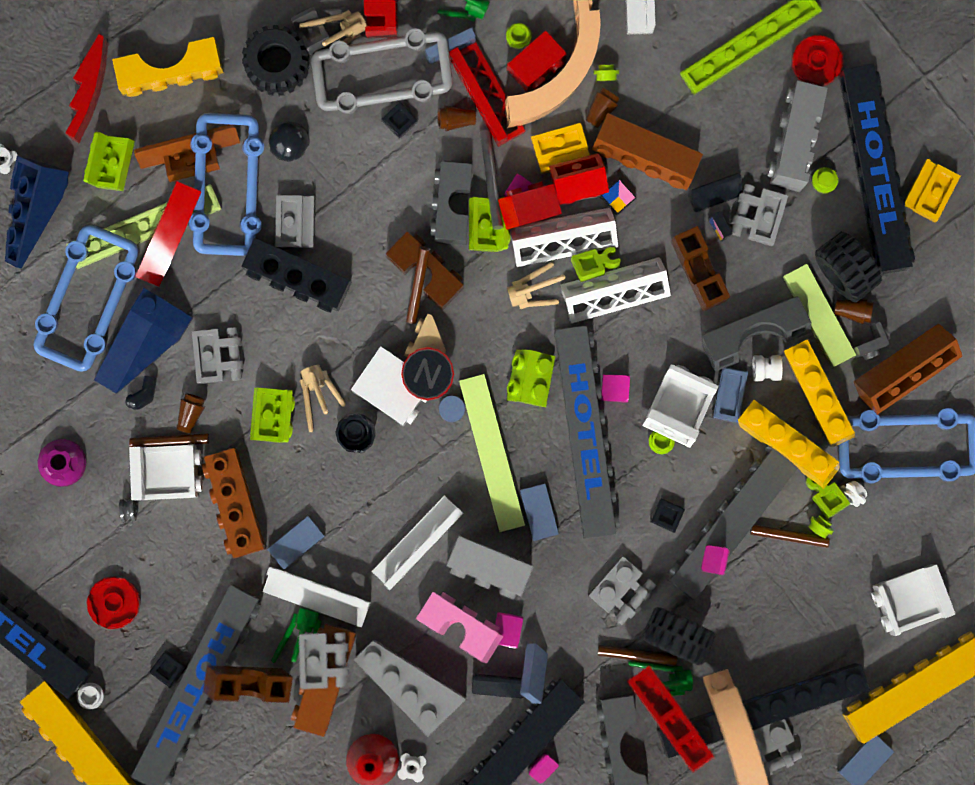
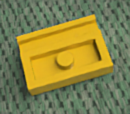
M581 123L531 137L541 174L550 172V165L590 155Z
M926 159L904 201L905 207L936 223L961 176Z

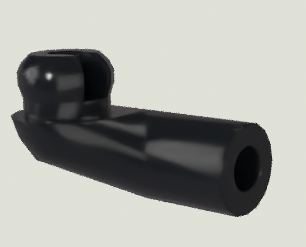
M144 376L142 390L133 395L129 394L125 400L126 406L133 410H139L150 404L154 399L157 378Z

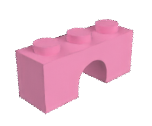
M432 592L416 619L441 635H444L452 624L462 623L465 627L466 635L460 648L478 660L487 663L504 637L497 632L499 627L487 619L484 623L477 620V613L465 605L460 609L454 605L456 599L445 592H442L441 595Z

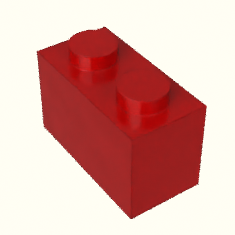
M545 30L507 64V71L528 93L532 88L534 90L540 88L546 82L545 77L549 73L553 72L555 74L565 65L566 52Z
M599 153L549 166L552 184H554L559 205L570 204L589 197H597L609 192L605 166Z
M543 182L528 185L529 191L522 192L521 187L506 191L507 197L498 199L506 230L562 214L554 184L543 186Z

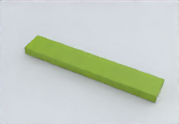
M790 0L683 70L680 75L693 95H695L821 13L822 9L816 0Z

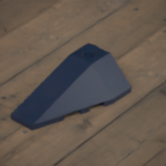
M22 156L16 157L10 189L15 190L14 204L9 205L8 212L12 214L13 220L12 226L7 230L5 262L22 269L63 198L64 191L68 186V171Z
M143 288L130 309L94 381L116 394L119 393L153 361L155 362L160 358V355L180 341L193 317Z

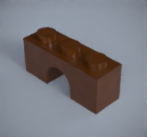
M696 226L674 236L671 243L702 311L726 302L730 295L720 273L717 274L712 267L707 252L709 249L699 227Z
M406 232L386 252V258L406 275L413 267H416L419 248L424 247L426 243L416 233L412 236ZM433 251L429 253L427 268L432 273V279L423 289V292L443 311L464 289V285L461 283L464 279L454 269L449 272L442 265L445 261Z
M207 665L203 692L213 701H239L240 696H252L261 699L263 702L289 703L293 677L282 668Z

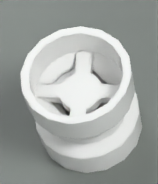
M754 355L752 361L754 381H763L765 378H770L772 381H781V355H772L770 358Z

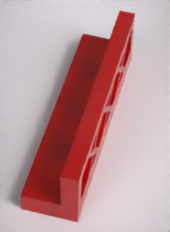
M475 42L462 50H459L457 47L449 51L453 67L488 130H490L497 146L499 147L525 133L524 127L520 125L516 126L517 130L506 135L501 126L502 118L507 119L506 114H504L507 97L477 43ZM474 51L479 59L477 67H469L463 56ZM481 64L485 71L479 69ZM478 74L489 77L491 81L489 90L480 88L476 81ZM493 86H494L495 90L497 91V93L491 92ZM490 96L502 100L503 107L501 113L493 111L488 102Z

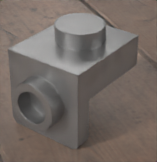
M314 7L291 18L299 38L305 44L308 54L325 47L322 45V42L329 38L322 24L304 28L299 27L300 23L319 19Z
M880 321L870 325L875 339L853 348L856 353V359L862 356L865 360L880 355L879 349L890 345L888 341L890 339L889 331Z

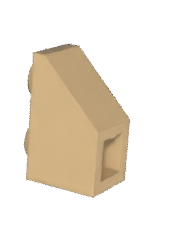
M427 314L425 319L420 318L415 332L418 333L415 343H409L404 356L408 357L417 349L427 347L438 349L446 354L433 316Z

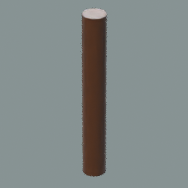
M427 247L419 248L406 322L411 324L417 322L430 249Z
M208 433L129 439L130 447L142 448L209 444Z
M754 525L750 529V535L826 548L829 547L830 543L829 537L823 538L818 535Z
M603 645L598 646V656L670 665L677 664V656L673 654Z

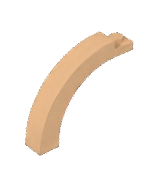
M573 0L576 36L571 57L564 69L550 82L534 91L521 95L507 96L505 110L508 127L520 126L536 121L556 110L576 91L586 76L594 60L600 37V10L589 11L592 9V0Z
M726 669L704 676L703 682L724 737L737 785H768L748 717L729 670Z

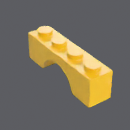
M214 37L189 42L186 54L182 60L169 68L152 67L146 64L138 54L112 59L118 89L123 95L127 94L128 97L141 95L142 91L152 89V91H162L168 88L167 85L176 83L179 86L189 85L193 83V80L199 78L212 80L217 78L218 74L224 73L218 44Z
M808 339L784 350V355L805 393L830 447L833 448L854 438L855 432Z
M755 400L752 401L738 419L739 426L758 441L777 450L804 475L823 489L840 469L838 460Z

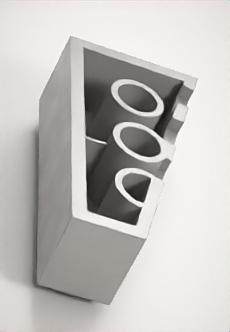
M797 81L793 88H788L785 102L789 103L787 112H783L780 119L779 127H782L783 131L781 137L777 136L773 152H777L775 162L771 161L767 174V176L771 177L769 185L800 192L809 182L810 174L805 172H808L813 162L814 153L810 152V149L814 147L818 138L819 127H816V124L822 118L828 88L802 81Z
M373 640L354 659L427 737L466 700V696L455 691L376 640Z

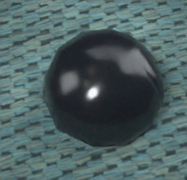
M288 121L278 124L272 130L268 142L271 153L277 159L290 162L303 156L310 140L306 129L298 123Z
M359 413L345 415L338 422L335 431L337 442L347 452L364 453L373 445L376 436L375 426L372 421Z

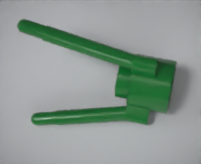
M465 0L467 4L464 10L469 11V13L438 9L437 13L475 22L476 18L483 20L490 1Z
M299 608L298 614H293L292 621L271 659L272 663H275L296 624V629L300 630L299 634L311 633L312 628H314L313 634H317L322 622L318 620L319 613ZM299 634L292 655V662H296L300 652Z
M637 661L628 662L629 666L639 668L650 666L653 670L673 672V674H669V681L662 682L665 687H670V690H673L669 691L672 697L685 695V691L693 690L691 670H683L682 665L667 666Z

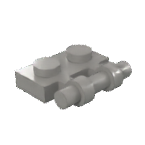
M745 184L743 193H740L738 197L739 206L737 213L732 217V235L740 237L742 229L748 228L750 229L749 240L773 246L788 196L763 188L760 198L752 196L755 187ZM749 206L757 207L753 220L746 218Z
M236 327L227 328V338L220 339L219 329L192 331L197 384L223 382V371H231V379L233 381L242 380L241 369L244 368L239 354L241 338L238 337ZM228 347L229 362H222L221 348Z
M622 556L588 596L607 613L614 606L621 611L614 619L623 625L628 618H633L636 614L634 611L639 605L652 596L650 593L656 585L650 579L643 586L639 585L636 581L643 573ZM631 588L636 594L625 604L621 598Z
M327 633L299 634L300 689L328 688V677H336V687H347L349 668L346 667L348 643L345 640V633H335V644H327ZM335 652L336 668H328L327 653Z
M785 719L752 730L766 778L773 775V771L784 766L786 768L791 767L795 761L802 758L799 749L788 752L786 745L795 742ZM778 750L780 757L767 762L764 755Z

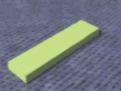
M806 264L783 276L793 297H799L811 320V330L831 367L833 368L856 356L808 265Z

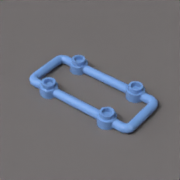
M204 113L197 119L196 135L190 141V147L196 153L194 189L201 191L194 208V213L188 222L189 229L193 231V246L201 254L245 256L262 226L261 220L256 216L258 156L264 151V143L259 138V124L254 117L249 115ZM208 123L249 126L248 138L242 144V150L248 156L246 216L240 221V229L245 234V245L203 243L204 231L208 229L210 224L208 216L204 214L206 153L212 147V140L207 135Z
M91 224L84 226L80 230L76 241L69 243L66 247L67 263L46 313L38 316L35 321L38 333L33 344L34 350L39 355L81 372L90 369L96 355L103 353L106 349L107 344L104 336L126 283L131 282L136 277L137 271L134 264L139 253L138 247L133 241ZM89 235H92L128 250L125 261L118 263L114 269V275L117 280L95 333L89 335L84 341V348L87 352L83 361L48 348L44 346L48 334L54 333L58 328L56 314L78 262L84 261L88 256L86 242Z
M945 408L937 414L877 415L873 410H867L859 416H847L851 426H859L864 431H873L878 426L937 424L939 428L947 430L954 428L957 424H968L969 465L959 466L955 461L949 460L942 462L939 466L880 467L877 463L870 462L864 464L861 468H850L848 440L838 445L840 472L846 478H861L864 482L870 484L878 482L881 478L940 477L943 481L950 482L955 481L959 476L975 474V417L971 414H957L953 409Z

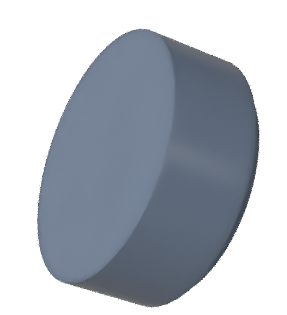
M448 396L440 402L439 413L445 421L457 422L465 413V405L460 398Z

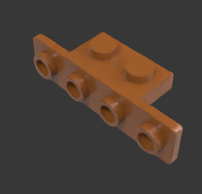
M223 125L207 130V135L212 140V147L206 153L205 173L220 169L216 149L240 143L235 125ZM196 133L135 149L134 154L140 168L144 169L165 163L169 182L195 176L196 153L192 151L190 141Z

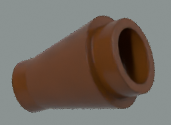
M602 88L600 92L596 93L585 120L598 128L605 120L607 113L611 114L618 107L617 103L620 98Z
M451 106L438 108L439 129L450 131L476 125L475 110Z
M837 299L834 315L845 317L860 324L864 322L870 323L874 303L867 302L868 299H860L858 302Z
M185 393L184 398L180 400L177 430L191 434L194 425L206 407L204 406V398Z

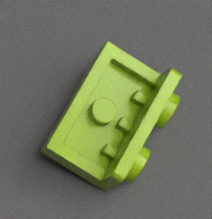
M95 132L85 168L84 182L101 189L124 191L135 141L129 138L112 137L101 132Z
M469 198V250L499 252L508 249L511 239L508 229L506 230L503 216V228L493 229L489 198Z
M516 350L512 359L511 378L507 385V400L546 407L555 356L533 350Z
M254 388L250 440L277 443L289 441L293 432V425L290 422L291 412L295 406L292 390Z

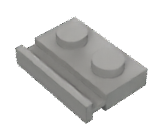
M276 195V248L314 249V196Z

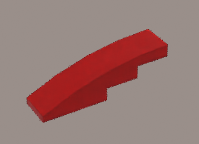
M98 34L73 77L80 87L69 105L76 112V115L65 134L77 143H80L92 119L105 75L108 42L101 34Z
M178 181L175 182L168 202L163 209L138 267L136 278L160 287L201 191Z
M650 666L628 680L636 695L692 773L715 758Z

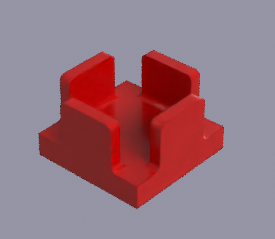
M364 0V15L366 16L367 25L365 27L366 38H397V0Z

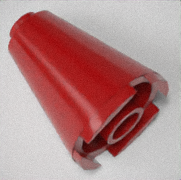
M378 734L363 735L352 743L347 752L346 765L350 776L360 785H385L397 772L399 755L393 742L388 738ZM366 763H373L375 768L368 767Z

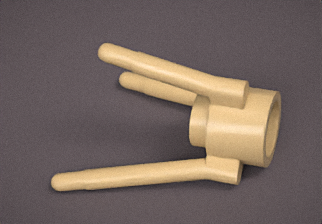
M348 10L342 14L300 23L299 27H311L343 20L340 23L342 31L322 42L323 46H327L345 35L347 38L343 41L349 44L352 40L361 36L360 33L365 31L366 23L358 11L351 14Z
M550 262L524 278L512 282V286L507 287L512 306L519 305L520 309H524L527 307L559 304L558 299L527 300L532 298L530 292L565 279V275H560L531 286L525 284L552 268L554 263Z
M320 365L310 366L300 372L303 378L300 380V384L303 390L309 432H313V420L308 387L310 391L315 390L324 414L328 413L326 402L320 389L325 386L324 382L342 407L346 405L329 379L327 371H322Z

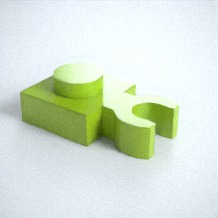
M615 247L606 248L602 254H598L597 250L593 249L573 255L571 262L580 282L605 275V268H618L620 266V258L615 260L608 258L615 255Z
M810 478L806 479L807 487L817 492L812 499L827 519H830L850 505V502L835 482L829 486L826 485L823 489L818 484L813 483Z

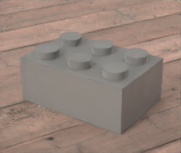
M460 536L447 564L451 568V574L465 579L466 574L475 577V584L487 589L492 584L500 588V594L512 599L515 598V595L522 596L533 566Z

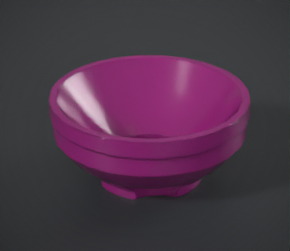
M66 439L54 440L41 450L38 457V469L41 476L48 483L59 487L70 486L83 476L86 469V456L77 443ZM58 454L66 458V466L61 470H56L52 466V459Z

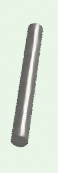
M490 130L480 131L492 227L494 230L503 228L498 202L499 194Z

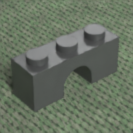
M441 161V169H435L434 184H439V193L433 194L432 210H437L436 220H431L430 235L435 236V243L466 245L468 215L454 213L449 207V202L457 194H470L472 164Z

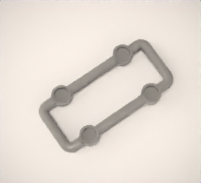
M414 28L409 30L406 36L353 45H348L344 41H335L330 48L316 51L311 58L316 101L318 106L324 111L340 110L343 113L351 114L359 106L415 98L420 102H427L432 99L433 95L449 91L453 83L448 42L443 33L436 31L424 33L420 29ZM437 42L442 83L431 85L425 80H420L412 88L355 96L352 93L344 92L338 96L337 100L327 101L322 60L332 58L339 63H343L349 60L351 55L406 46L414 51H419L427 43Z

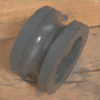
M131 498L127 502L124 499H120L119 512L122 523L127 522L128 519L136 521L137 510L135 501L131 500Z

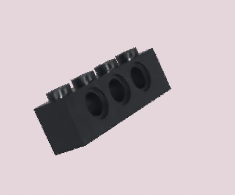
M254 238L241 266L247 271L246 276L256 281H260L261 278L270 281V287L281 292L285 288L293 291V297L306 303L308 299L318 303L316 307L328 313H331L332 309L339 312L351 286L350 280ZM270 261H276L279 264L277 271L274 273L265 271V266ZM294 271L302 273V280L297 284L289 282V276ZM317 282H324L326 290L322 294H315L312 291L313 285Z

